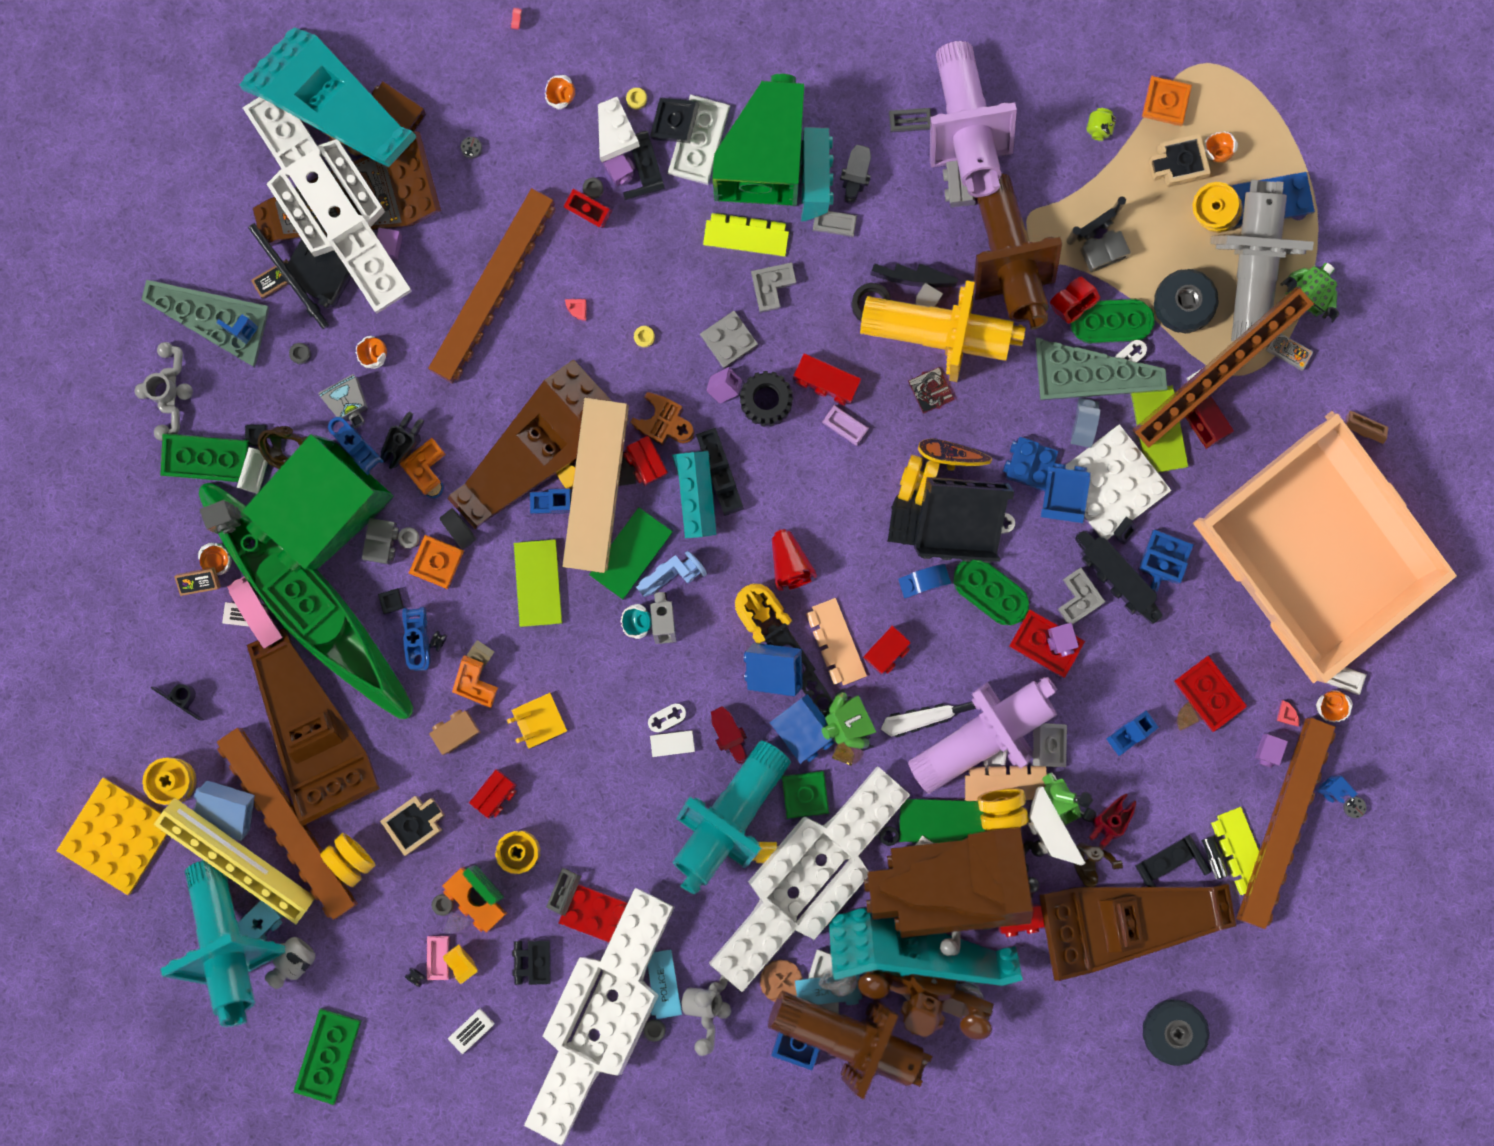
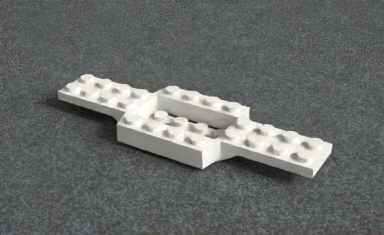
M258 97L244 106L245 113L281 167V170L267 183V186L312 255L316 257L335 250L376 314L412 292L371 229V226L385 211L339 140L336 139L317 146L299 118ZM321 156L325 157L328 164L330 165V167L332 168V170L334 171V173L336 174V176L338 177L343 187L345 188V190L347 191V193L349 194V196L351 197V199L353 200V202L355 203V205L357 206L358 210L362 215L357 214V212L349 202L348 198L346 197V195L334 179L333 175L321 159ZM312 172L317 173V182L309 183L307 181L308 174ZM289 177L292 178L295 185L297 186V188L307 201L308 205L318 218L319 222L327 232V237L322 231L317 221L315 220V218L313 217V215L311 214V212L309 211L308 207L306 206L300 195L298 194V192L296 191L295 187L289 180ZM332 207H339L341 210L340 215L336 218L329 215Z
M877 766L838 813L823 826L804 816L748 881L760 900L749 917L709 964L743 992L795 930L815 940L861 886L864 879L868 877L867 872L869 871L858 856L910 794ZM819 854H825L827 857V862L822 866L817 865L815 862L816 856ZM849 859L848 862L843 866V868L837 873V875L831 880V882L825 887V889L819 894V896L814 900V902L797 920V915L803 910V908L821 889V887L838 869V867L844 862V860ZM792 886L799 889V895L796 898H790L787 894L788 889Z
M635 888L602 960L579 957L543 1034V1037L559 1052L524 1126L559 1145H564L590 1087L598 1074L604 1072L618 1076L623 1073L659 996L643 982V978L674 906ZM602 969V977L595 989V992L580 1021V1024L573 1036L572 1041L568 1042L570 1035L578 1021V1018L585 1006V1003ZM611 989L618 992V999L615 1002H611L607 998V993ZM593 1028L600 1032V1038L597 1041H592L589 1038V1032Z

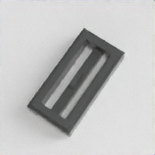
M931 108L889 111L890 133L930 130ZM927 114V117L894 119V116ZM927 122V124L895 126V124Z
M562 868L546 908L565 916L582 876Z

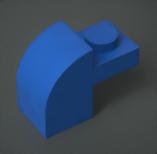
M549 489V492H530V514L570 513L572 498L570 489Z
M945 564L925 568L898 578L904 599L951 584Z
M1147 710L1116 729L1106 740L1117 755L1120 756L1159 727Z

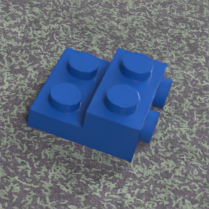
M1019 436L1017 441L1013 440L1009 452L1013 454L1010 461L1006 460L1003 472L1006 473L1005 478L1045 491L1048 467H1053L1058 451Z

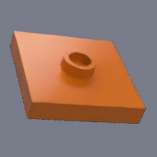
M1151 76L1141 117L1182 126L1192 85Z
M424 535L409 574L448 590L464 550Z

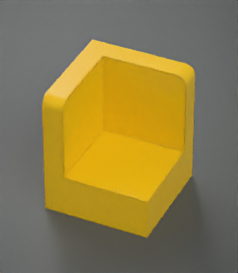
M460 944L443 956V960L453 970L454 976L460 984L478 972L475 962Z

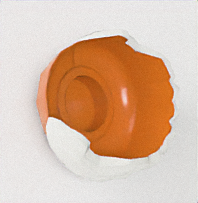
M557 75L548 80L547 87L545 88L547 103L558 110L567 107L575 97V87L571 79L566 75Z
M1229 132L1215 133V135L1207 137L1204 142L1206 157L1215 162H1226L1237 151L1238 142Z
M374 336L365 337L356 346L358 361L365 368L376 369L381 367L387 356L385 343Z
M208 543L202 546L198 553L202 569L215 567L217 575H222L231 567V555L222 544Z
M1337 690L1327 691L1316 703L1320 716L1325 721H1332L1333 723L1348 718L1353 705L1349 696Z

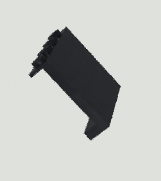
M927 477L914 543L917 555L924 559L938 557L943 560L961 559L966 562H971L972 560H981L984 563L1000 562L997 552L1008 499H1013L1014 490L1010 484Z

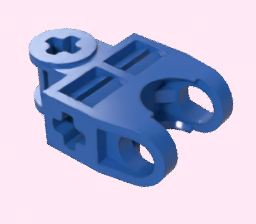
M335 417L329 422V432L354 458V461L367 475L370 474L369 471L379 462H384L375 450L342 417ZM343 422L344 426L338 432H334V424Z

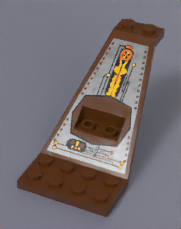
M413 132L416 135L414 141L389 167L367 156L353 161L385 211L371 226L372 230L413 226L441 211L420 132ZM331 171L334 179L357 214L362 215L334 171ZM318 177L308 182L315 183L317 182ZM295 187L324 234L328 235L299 189ZM275 197L252 208L257 227L271 246L282 240L301 238ZM332 207L329 211V215L333 218L338 217L341 213L339 207Z

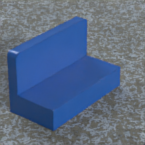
M241 314L233 327L219 319L216 322L245 344L249 342L258 329V326L243 314Z

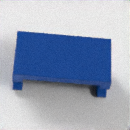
M1330 776L1315 789L1317 793H1321L1327 801L1334 803V799L1330 795L1338 802L1345 803L1341 797L1350 796L1354 798L1358 794L1342 776Z

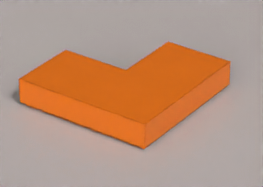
M430 438L404 459L400 465L421 492L426 495L441 483L430 467L446 454L436 441Z
M464 655L452 692L491 708L498 687L480 681L479 677L484 663Z

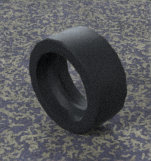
M867 283L857 288L853 295L851 306L853 314L859 321H862L863 315L859 306L862 295L867 292H876L883 299L891 300V296L885 287L877 283Z
M453 508L439 518L462 549L467 548L477 540Z

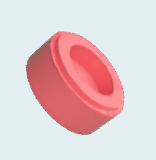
M513 8L511 29H520L522 14L520 8Z

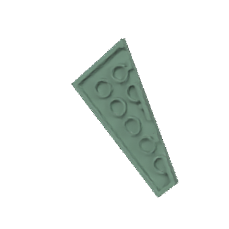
M146 280L142 301L255 368L270 309L268 306ZM241 314H243L256 324L258 329L249 342L245 344L217 324V320L219 319L233 327Z
M1035 338L1040 401L1167 390L1166 369L1127 361V359L1115 358L1106 354Z

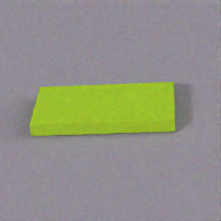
M1173 385L1167 386L1166 391L1131 394L1136 425L1140 424L1174 394ZM1180 421L1149 448L1139 438L1142 454L1157 473L1188 467Z
M556 540L514 543L519 626L562 624Z

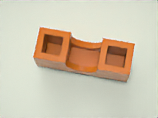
M462 867L442 885L445 889L443 892L451 901L455 899L460 906L458 908L465 916L470 915L475 920L473 924L480 932L484 930L487 933L507 913L498 903L491 906L488 903L476 905L472 902L470 892L473 886L462 875L466 870Z

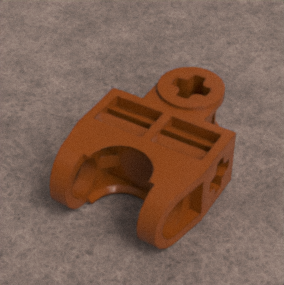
M646 392L644 399L655 407L653 417L647 420L632 418L630 423L643 435L649 436L651 440L663 446L668 437L682 444L690 442L694 437V430L689 421L680 417L683 407L666 397ZM686 427L687 434L683 433L680 436L679 429L683 430Z

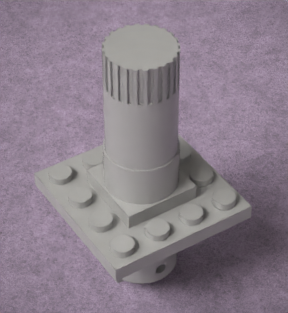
M1251 180L1250 192L1245 193L1241 236H1211L1210 244L1216 245V249L1235 250L1234 254L1239 255L1232 342L1274 307L1280 257H1285L1286 254H1306V250H1313L1314 242L1282 239L1287 195L1282 194L1284 182Z

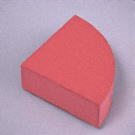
M565 299L570 314L573 317L575 316L576 319L578 318V320L586 321V299Z
M1282 700L1277 721L1298 727L1299 716L1290 703Z

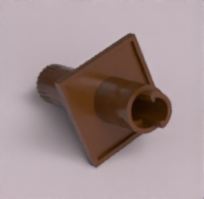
M1002 173L999 178L1000 187L995 193L984 197H977L989 240L990 251H983L976 255L974 300L1003 294L1010 320L1015 322L1029 321L1030 329L1034 330L1043 326L1048 321V313L1046 311L1049 306L1043 285L1056 283L1062 241L1060 237H1047L1038 242H1031L1029 240L1009 175Z
M782 991L772 1007L768 1020L769 1029L847 1061L848 1063H845L842 1067L841 1079L857 1097L865 1099L875 1073L905 1086L914 1084L921 1087L924 1068L928 1062H931L933 1057L925 1053L923 1047L891 1034L898 1015L883 1002L876 999L867 1006L865 1015H867L866 1020L858 1021Z

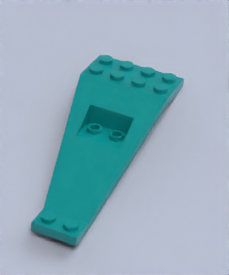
M295 27L289 30L285 37L272 47L271 52L261 59L257 66L250 73L246 74L243 81L239 84L243 91L272 103L388 167L416 138L413 131L401 127L316 35Z
M867 907L837 914L829 922L832 974L835 980L878 969L900 972L901 976L917 974L1000 986L1023 981L1016 946L994 951L960 939L959 953L948 956L942 953L940 945L943 940L947 938L952 939L951 935L940 933L901 938L900 931H896L895 918L899 917L873 920L872 913L867 912Z

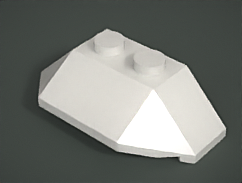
M1043 786L1036 788L1028 816L1030 820L1028 826L1033 835L1037 834L1041 842L1038 844L1042 852L1079 865L1085 864Z

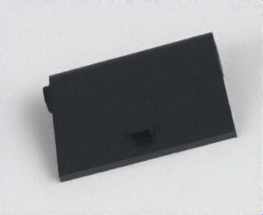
M302 238L286 265L304 291L318 299V304L327 309L330 306L335 308L352 277L335 250L314 257ZM281 274L279 279L287 282V280Z

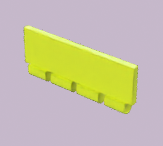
M712 213L711 221H706L703 245L784 257L786 255L789 234L788 231H785L786 223L771 221V227L767 229V220L751 218L750 226H746V217L730 215L729 223H725L726 215Z
M1241 807L1218 815V820L1212 822L1211 825L1216 837L1225 836L1224 839L1218 842L1224 857L1233 855V858L1226 862L1232 877L1241 875V878L1234 882L1239 894L1243 895L1246 893L1259 850Z

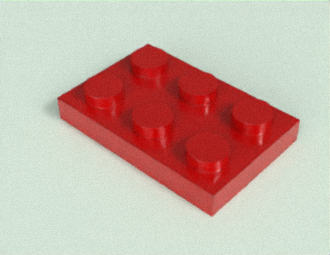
M1029 610L1008 647L1060 677L1065 678L1085 641L1075 635L1078 648L1073 649V654L1062 656L1061 653L1055 654L1054 650H1050L1048 638H1050L1048 629L1058 625Z
M1209 656L1204 657L1173 681L1211 732L1216 731L1247 707Z
M578 884L566 915H561L558 923L610 943L628 903Z

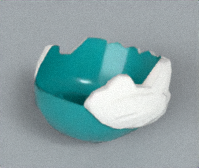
M635 604L627 607L622 612V619L620 621L623 632L628 637L636 639L645 637L652 627V618L646 608L640 604Z

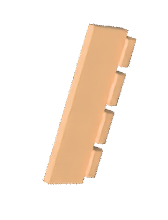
M836 598L813 606V611L807 613L806 616L811 628L817 625L820 627V629L813 631L819 647L824 645L828 647L821 651L826 666L835 664L836 668L829 670L833 684L842 682L843 685L866 677V672Z
M988 766V775H985V767H971L969 775H965V801H978L977 798L986 792L1007 788L1021 789L1024 791L1025 800H1033L1036 788L1040 786L1046 787L1042 778L1049 773H1046V766H1030V774H1027V766L1019 768V766H1009V774H1006V766Z

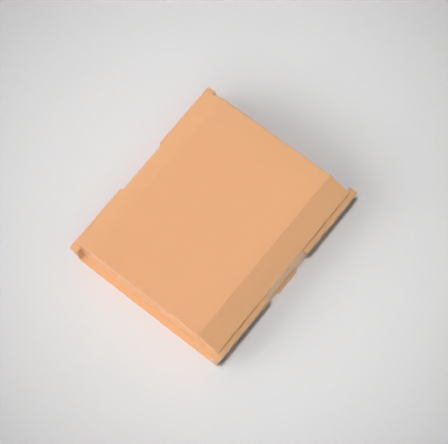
M1333 411L1325 416L1327 421L1304 435L1210 511L1205 518H1198L1193 522L1194 526L1233 578L1242 583L1269 619L1272 630L1312 683L1316 681L1327 683L1457 576L1407 509L1406 503L1393 485L1388 483L1339 414H1335Z

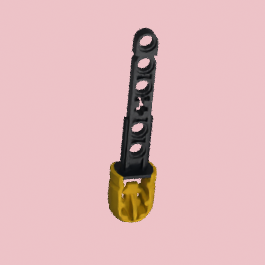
M750 584L742 588L735 600V610L747 630L753 633V639L756 643L760 644L765 641L767 645H790L792 648L801 649L802 663L805 666V671L802 674L803 687L801 690L812 699L811 696L815 694L812 690L806 689L808 686L807 681L816 682L815 690L817 692L822 690L823 694L817 695L812 701L818 707L817 702L821 697L828 699L829 706L827 709L822 710L818 707L824 717L830 714L829 708L833 699L814 673L815 667L787 628V625L792 621L787 613H783V606L768 587L762 584ZM761 595L766 599L764 604L766 606L770 605L775 612V617L782 622L781 626L773 624L767 628L769 632L765 637L762 635L760 627L756 626L752 620L753 613L747 612L745 608L746 606L748 610L753 609L756 614L753 618L760 620L762 623L769 619L770 608H764ZM842 743V744H839L841 747L851 748V747H847V746H846L845 744H843V743Z

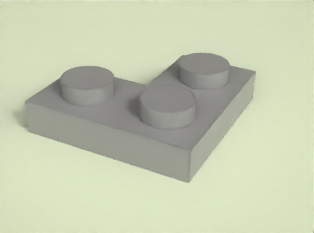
M792 263L751 271L759 312L780 309L776 289L796 285Z
M1081 567L1063 579L1074 596L1073 599L1058 608L1067 624L1072 623L1073 625L1105 603Z

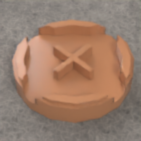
M779 959L770 962L761 973L760 985L765 996L775 1002L782 991L797 996L795 980L803 979L800 970L794 963Z

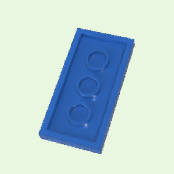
M1307 172L1258 180L1284 182L1282 194L1287 195L1284 219L1309 215L1315 212ZM1251 182L1230 185L1240 198L1243 208L1241 219L1233 228L1242 227L1245 193L1250 192Z

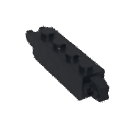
M1084 530L1079 532V534L1077 533L1074 539L1083 550L1080 554L1083 556L1081 560L1089 568L1092 566L1097 571L1096 576L1102 583L1107 582L1109 584L1111 593L1117 599L1121 598L1126 603L1124 607L1132 615L1136 614L1137 616L1141 615L1151 624L1157 622L1163 615L1154 603L1157 599V594L1105 538L1098 537L1095 540Z

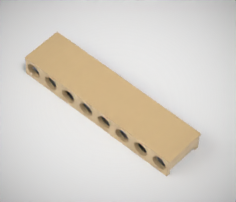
M584 398L563 567L602 573L608 570L629 405L626 403Z

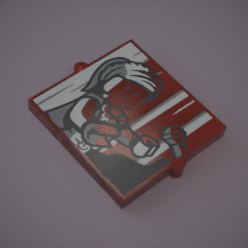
M940 367L926 373L922 372L921 375L908 380L923 414L935 408L940 409L942 405L955 400Z

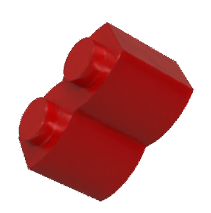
M1081 276L1073 280L1065 290L1055 294L1049 303L1053 311L1069 324L1078 319L1085 310L1093 307L1101 297L1097 289Z

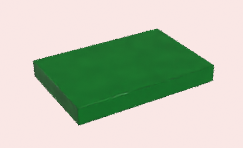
M477 865L469 867L463 872L462 875L489 905L492 906L504 898L503 894Z

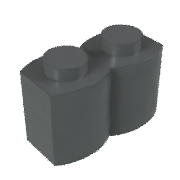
M1114 230L1103 234L1102 239L1096 240L1091 238L1085 241L1084 246L1080 250L1090 273L1122 261L1131 254L1122 232H1115Z
M369 518L362 560L388 565L390 560H394L396 549L393 548V542L398 539L399 528L396 527L397 523Z

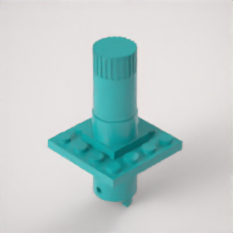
M759 741L712 807L710 806L707 809L703 801L696 797L694 799L689 797L676 819L693 831L688 841L673 860V864L687 876L680 886L692 894L699 892L701 885L706 886L727 856L746 868L761 850V847L758 846L759 842L755 838L744 835L745 830L791 764L789 758L772 744Z
M201 860L189 865L185 870L200 949L189 951L186 953V956L180 959L171 960L168 965L161 968L162 977L207 985L213 1014L218 1016L220 1025L222 1027L238 1026L247 1022L245 1011L255 1005L249 972L284 954L285 945L277 944L274 941L268 942L260 938L254 939L246 935H240L227 876L205 860Z

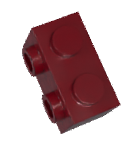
M1211 396L1203 400L1185 416L1205 449L1222 441L1234 432Z

